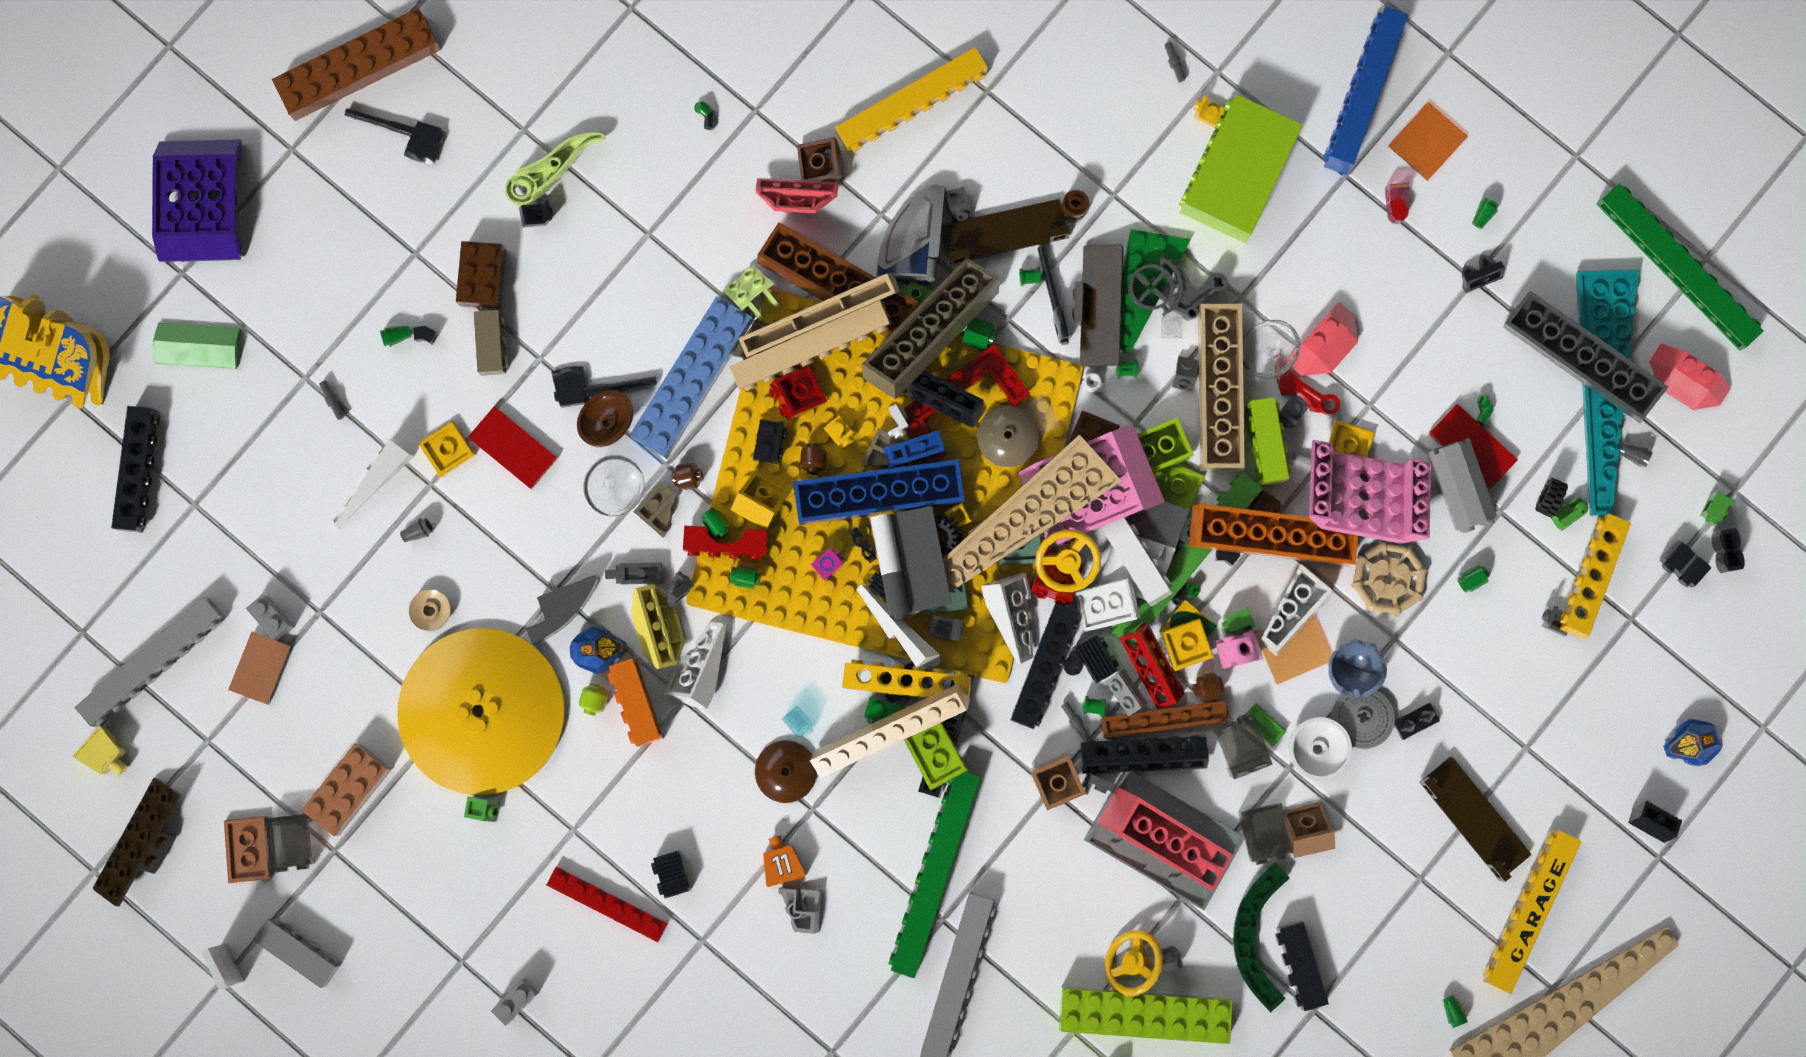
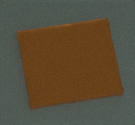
M1428 102L1388 147L1428 181L1468 136Z
M1314 615L1277 657L1261 644L1264 632L1257 634L1260 649L1276 685L1329 663L1331 654Z

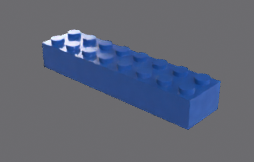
M1385 6L1383 11H1378L1370 26L1371 32L1363 46L1364 51L1356 65L1359 68H1357L1350 81L1351 87L1343 101V104L1346 105L1339 112L1336 120L1339 124L1333 129L1329 139L1332 143L1326 148L1323 160H1326L1325 168L1347 175L1354 166L1408 14Z
M959 459L793 481L799 525L909 511L927 506L940 507L964 503Z

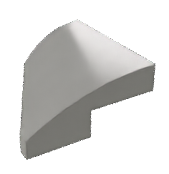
M780 887L778 892L779 895L782 894L786 904L785 910L791 918L793 931L810 934L818 933L820 930L822 890Z

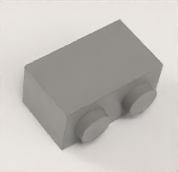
M260 595L246 607V610L272 640H281L295 628L268 596Z
M524 978L510 990L491 1012L506 1026L512 1022L539 992Z

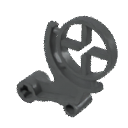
M1161 256L1159 265H1144L1131 275L1128 283V292L1131 300L1142 309L1156 310L1162 308L1164 311L1162 313L1163 317L1173 311L1182 315L1184 320L1190 321L1198 316V309L1196 307L1206 298L1224 290L1227 287L1228 280L1224 274L1215 273L1207 278L1199 290H1194L1185 271L1173 260ZM1165 264L1173 271L1177 283L1173 282L1170 273L1163 268ZM1153 268L1161 271L1152 282L1153 286L1164 275L1168 279L1169 294L1167 297L1156 288L1152 290L1163 301L1162 304L1147 306L1141 303L1150 293V289H1146L1138 300L1133 293V280L1135 277L1145 286L1150 285V282L1139 273L1143 269ZM1216 279L1219 280V282H1218V285H1219V286H1217V287L1214 286V284H1215V281H1214V280H1216ZM1174 288H1178L1176 299L1168 309L1166 304L1170 301Z

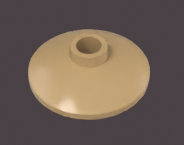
M436 590L419 592L413 597L409 605V616L412 623L424 631L440 629L447 623L451 613L448 599ZM430 607H433L435 609V612L432 615L428 614V609Z

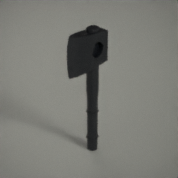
M346 108L344 115L410 136L404 156L421 163L435 164L439 147L444 141V136H442L443 130L440 127L420 121L417 122L415 127Z
M1040 246L1037 249L1053 310V323L1058 343L1066 345L1069 344L1070 335L1064 311L1059 303L1053 280L1054 277L1052 276L1048 260L1049 256L1045 246Z
M583 366L566 367L551 372L556 390L554 392L555 402L559 401L561 408L585 404V397L594 396L603 391H619L657 384L656 376L585 387Z

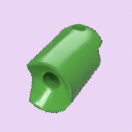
M1575 498L1560 508L1551 519L1556 527L1563 531L1588 512V504L1581 498Z

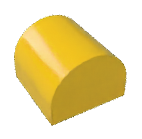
M963 503L944 511L947 519L952 517L954 518L953 523L956 521L959 523L956 525L957 528L972 521Z

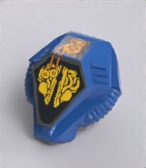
M591 626L579 633L572 640L569 647L570 658L573 663L594 674L607 671L616 659L622 658L627 653L626 641L612 636L610 631L599 626Z
M1688 719L1676 727L1673 737L1668 738L1663 747L1667 757L1681 759L1688 765L1703 766L1707 765L1721 751L1723 740L1719 729L1714 724Z

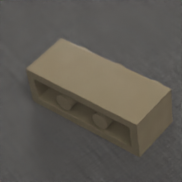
M499 310L474 311L477 372L481 376L505 374V368H508V357L504 356V348H507L506 335H503V328L506 327L505 316Z

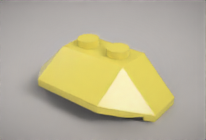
M655 584L634 589L631 616L642 653L657 669L678 663V658L685 644V638L675 605L671 608L666 603L669 597L660 591Z

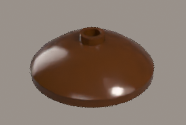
M615 390L603 391L591 397L584 404L577 418V432L580 438L586 444L593 447H605L617 442L625 435L632 423L634 412L631 401L625 394Z
M789 740L777 741L767 746L760 753L755 764V780L761 792L769 799L780 803H792L805 797L812 790L817 778V771L810 761L812 757L811 752L802 744ZM785 767L789 769L787 776L781 773V770Z

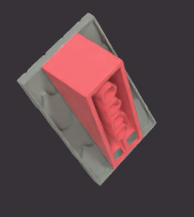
M1122 772L1084 841L1198 908L1205 910L1245 837L1138 774Z

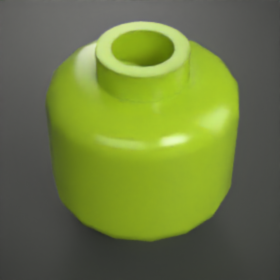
M590 683L589 686H585L582 689L579 706L584 709L583 713L595 716L596 712L601 713L605 710L608 699L605 687Z

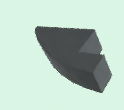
M597 575L537 597L545 621L526 628L532 644L536 645L552 637L574 620L595 591L599 582Z

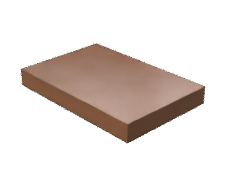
M251 632L228 690L269 705L292 646Z
M267 816L224 820L228 883L272 879Z

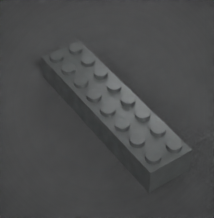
M1531 290L1504 323L1503 328L1638 423L1644 420L1669 387Z

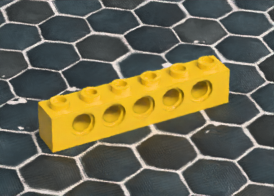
M1609 513L1597 520L1595 524L1597 531L1588 543L1590 548L1588 555H1585L1581 562L1582 571L1578 573L1574 580L1576 587L1567 599V604H1569L1567 611H1564L1561 615L1560 622L1562 624L1560 630L1581 639L1590 636L1631 526L1630 522ZM1604 534L1610 536L1611 542L1605 540ZM1598 552L1604 556V561L1599 560L1597 557ZM1591 571H1594L1596 573L1597 580H1594L1591 577ZM1584 589L1590 593L1589 599L1584 596ZM1577 608H1579V609L1582 610V612H1583V617H1582V618L1577 615V613H1576V609H1577Z
M851 659V663H845L842 688L928 698L945 690L943 684L946 680H953L954 685L961 684L966 695L970 698L972 678L967 676V672L955 671L954 675L946 674V670L934 669V672H926V668L913 666V670L904 669L905 665L892 664V668L884 667V663L880 662L863 665L862 660ZM869 670L871 678L863 682L861 680V673ZM884 673H890L892 676V680L888 684H883L881 681ZM905 675L912 676L913 681L910 686L902 684V678ZM927 677H931L934 682L933 686L929 689L923 687V680Z

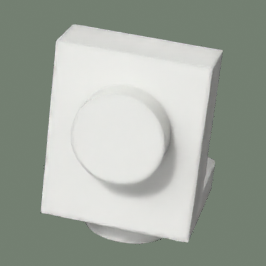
M895 404L889 407V412L898 427L889 431L888 435L890 438L895 436L897 439L907 433L905 430L908 429V424L905 419L908 417L902 407L898 408Z

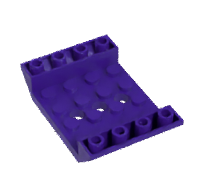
M241 139L159 141L153 154L152 239L159 262L241 260V239L237 237V160L242 159ZM198 191L200 195L198 200L191 201L190 194ZM213 191L220 192V197L216 201L210 199ZM178 192L179 198L175 202H171L169 200L170 194Z

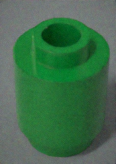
M714 507L701 516L703 519L702 523L714 538L719 537L721 539L730 532L729 528L731 525L722 513Z
M1477 564L1460 574L1461 577L1457 578V581L1465 593L1468 591L1472 592L1488 583L1490 574L1484 566L1480 567Z
M732 567L729 583L737 587L754 589L755 585L759 586L761 573H757L756 568Z

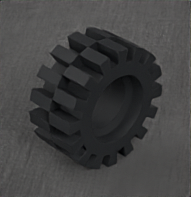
M1551 477L1538 497L1535 511L1550 518L1554 517L1564 501L1568 484Z
M947 515L935 517L937 528H943L949 536L947 542L940 541L942 555L949 554L961 543L959 539L962 538V534H959L962 531L961 527H956L959 523L957 521L953 523L954 518L949 517L947 519Z

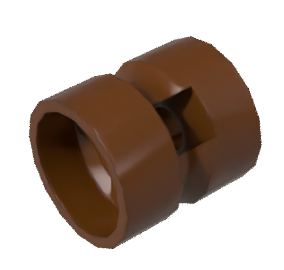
M1080 190L1067 192L1061 205L1064 218L1070 222L1082 220L1086 216L1089 207V198Z

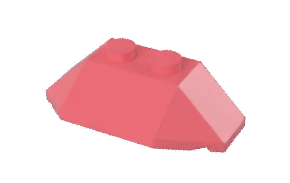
M757 178L755 192L774 211L810 214L819 212L838 196L839 182Z
M1338 302L1285 363L1300 376L1332 373L1358 343L1354 314Z
M1660 344L1649 360L1654 377L1669 386L1665 392L1692 410L1720 406L1731 389L1719 372L1686 351Z

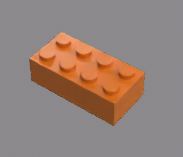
M631 658L609 666L610 672H607L608 679L616 687L617 691L614 692L617 704L622 705L623 711L621 716L624 724L629 725L630 731L627 733L631 744L641 747L664 739L637 660Z

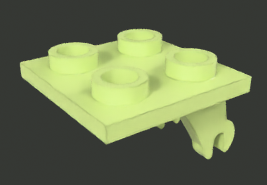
M755 265L746 269L743 274L722 290L741 310L748 306L760 321L764 318L751 303V300L763 292L776 308L779 306L778 302L767 290L773 285L772 281Z

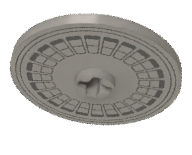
M1378 690L1368 697L1360 698L1348 697L1342 694L1336 700L1332 709L1331 719L1339 723L1347 731L1352 747L1357 749H1370L1379 746L1390 736L1394 728L1395 715L1393 707L1387 697ZM1365 713L1368 721L1366 720L1361 723L1358 715Z

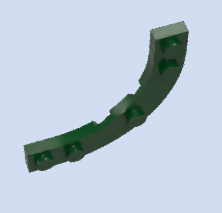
M1276 862L1265 870L1246 891L1236 912L1233 926V950L1239 972L1250 991L1270 1013L1286 998L1268 979L1259 963L1255 951V926L1265 903L1290 879Z

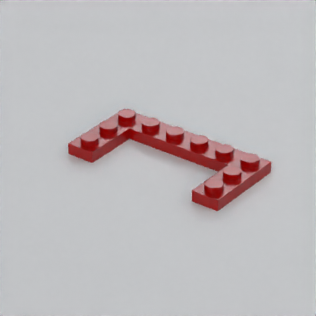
M995 344L944 379L966 391L990 374L1013 406L1030 395L1028 389ZM916 400L904 408L908 417L905 419L908 424V429L905 431L910 439L932 433L924 423V420L937 410ZM944 451L924 459L927 463H936L947 453Z

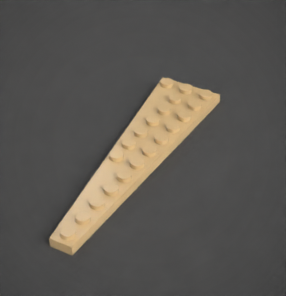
M1078 435L943 558L950 592L1120 484L1122 480L1081 435ZM921 611L906 614L907 619H910L911 617L915 616Z
M1665 926L1449 1050L1452 1057H1545L1677 948L1679 944L1669 927Z

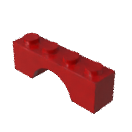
M684 525L683 551L687 552V556L699 557L700 553H707L708 557L721 558V554L729 555L731 559H741L742 555L750 556L751 560H762V557H767L769 532L768 530L746 529L744 535L738 541L732 544H720L711 539L706 527Z

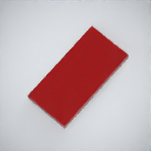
M1458 403L1428 433L1441 446L1457 441L1463 442V439L1469 438L1488 490L1518 461L1512 453Z
M495 406L468 436L471 441L531 490L558 459Z

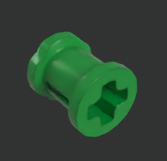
M1040 267L1029 270L1020 268V286L1035 283L1041 285Z
M1136 359L1133 362L1120 361V365L1116 366L1117 378H1121V376H1134V378H1138V360Z
M1085 696L1083 714L1092 713L1104 717L1106 699L1097 700Z

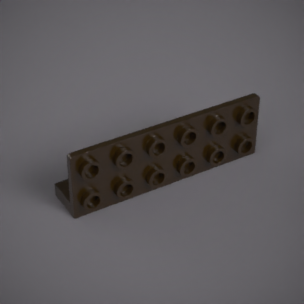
M1059 199L941 225L949 265L962 263L966 258L975 260L1069 239L1070 235L1069 226L1065 224Z
M1453 757L1447 758L1419 781L1421 786L1499 881L1506 882L1512 876L1509 873L1531 856L1530 851Z

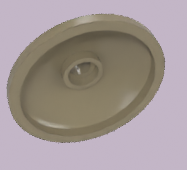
M1011 405L997 407L988 412L979 424L977 432L978 446L985 458L995 465L1001 467L1021 465L1029 460L1037 449L1039 442L1037 424L1033 417L1022 408ZM1007 431L1012 433V437L1009 439L1004 437V433Z

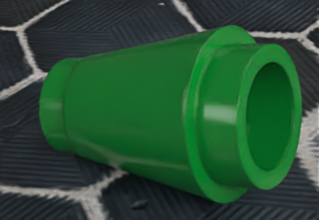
M1485 197L1479 203L1472 225L1483 229L1498 212L1499 204Z
M408 325L384 327V330H380L384 346L389 345L391 347L412 337Z
M1454 995L1442 1000L1448 1024H1451L1452 1028L1468 1022L1466 1018L1468 1015Z

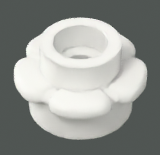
M1087 373L1083 377L1082 386L1088 392L1094 393L1102 387L1099 374Z

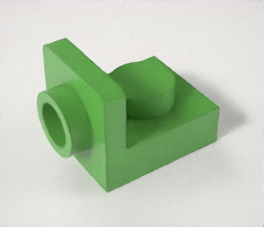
M467 796L464 817L496 822L500 802Z

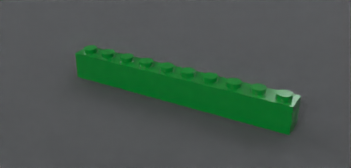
M1619 183L1596 204L1739 351L1747 348L1764 332L1761 324L1746 313L1745 307L1737 303L1732 298L1731 293L1727 289L1722 288L1717 283V279L1703 269L1700 261L1693 259L1689 255L1688 249L1684 245L1679 244L1674 239V235L1660 225L1657 217L1650 215L1645 210L1644 204L1636 200L1626 186H1622Z
M964 772L948 781L951 787L949 793L944 792L941 804H944L942 812L938 811L935 819V824H938L936 832H931L928 844H931L929 853H924L921 864L925 866L922 873L918 872L914 883L918 885L916 893L911 892L908 904L911 905L909 913L905 912L901 924L905 926L903 933L898 932L895 941L898 948L896 953H891L888 965H891L890 971L915 979L981 778L980 776Z

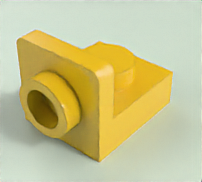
M1204 95L1202 100L1198 98L1193 108L1196 111L1194 118L1215 128L1222 116L1224 107L1208 100V96Z
M840 415L823 428L839 448L842 445L847 447L854 441L853 436L855 432L845 423Z

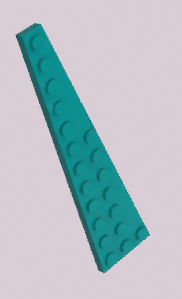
M1639 270L1576 272L1579 325L1629 359ZM1582 383L1590 516H1605L1608 513L1613 515L1617 460L1620 452L1619 441L1622 434L1621 423L1624 412Z

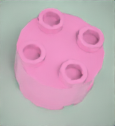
M1255 631L1216 641L1222 669L1263 659Z

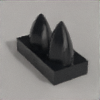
M1481 254L1479 270L1464 265L1462 269V288L1465 293L1503 279L1505 270L1501 261L1496 263L1490 257Z
M1427 703L1396 719L1394 726L1401 740H1405L1440 720L1431 703Z

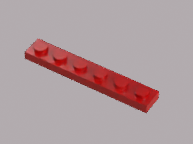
M558 866L555 867L546 886L657 943L668 925L667 922Z

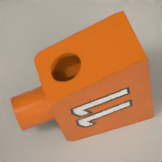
M781 835L768 838L772 851L763 853L766 886L771 887L806 877L805 870L793 845L784 847Z

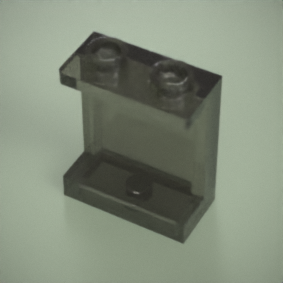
M1243 714L1236 718L1237 721L1220 723L1213 730L1226 760L1229 776L1233 779L1273 765L1257 720L1252 715Z
M1282 803L1238 812L1249 861L1256 862V865L1268 863V858L1276 857V860L1289 858L1288 854L1293 853L1282 814L1284 811Z
M299 814L264 819L268 869H275L277 873L288 871V867L296 866V870L309 869V864H315V859L312 860L309 822H312V819L309 816Z

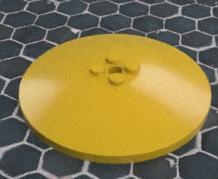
M490 628L467 629L438 640L428 647L413 663L404 679L399 694L398 727L408 755L415 765L432 781L449 790L463 794H496L525 783L535 776L549 761L560 741L565 721L564 694L553 666L531 643L502 630ZM477 705H481L484 709V713L480 717H476L473 714V709Z

